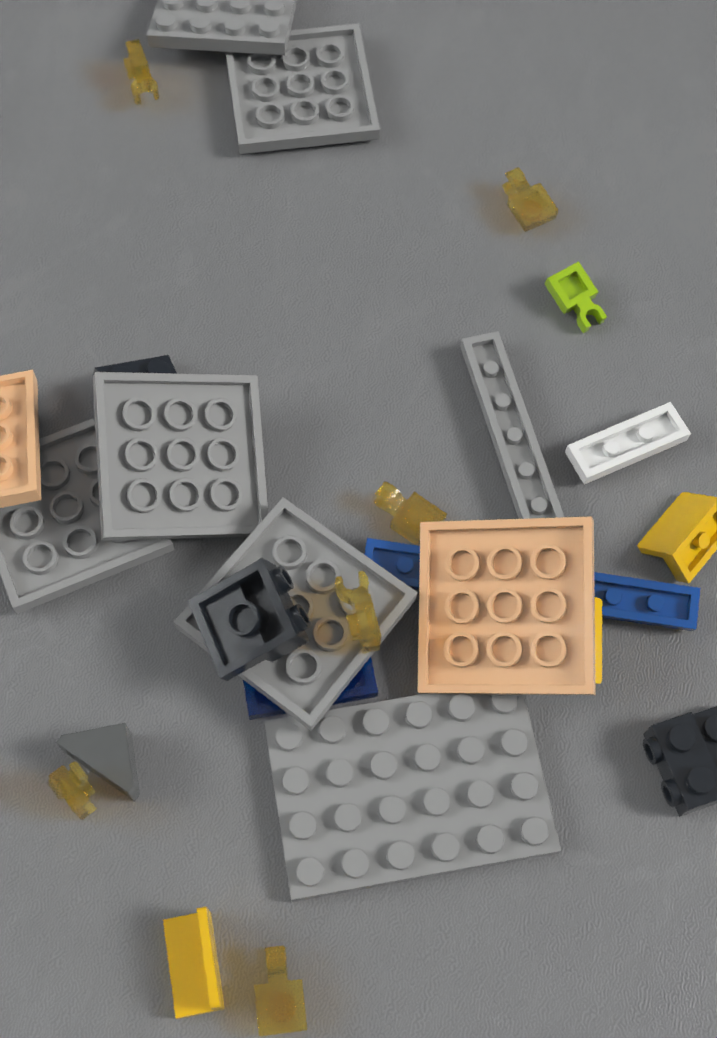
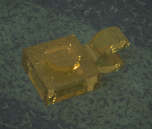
M139 39L125 42L128 57L122 60L128 80L135 79L131 84L134 102L137 105L142 104L140 94L143 92H150L155 100H159L158 84L150 74L149 65Z
M519 167L505 173L509 181L503 183L502 187L509 197L507 206L525 232L556 219L559 210L541 183L530 186Z
M384 481L375 493L377 498L374 500V504L394 516L390 523V528L414 545L420 546V522L446 520L447 513L416 492H413L409 499L406 500L396 487Z
M359 571L358 583L360 586L357 589H347L343 585L342 576H336L335 592L341 601L352 607V614L346 615L351 641L359 640L362 653L364 654L380 650L381 633L371 595L368 593V577L364 571Z
M74 761L69 764L70 770L62 765L48 775L50 779L47 783L57 798L64 799L73 812L83 820L97 809L89 798L96 791L88 782V776L79 763Z
M284 945L265 948L269 983L254 985L259 1037L308 1030L303 980L288 981Z

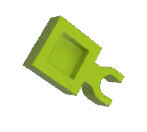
M579 261L547 278L544 285L562 313L566 314L574 310L577 315V324L583 333L587 332L591 327V324L586 319V315L594 316L599 325L606 320L607 315L603 309L592 302V299L598 294V290Z

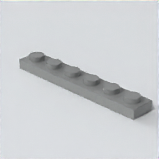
M499 331L463 338L460 348L518 519L564 517Z

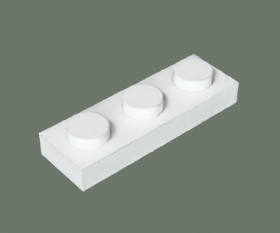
M669 402L567 445L565 453L585 485L688 440L691 433L673 404Z

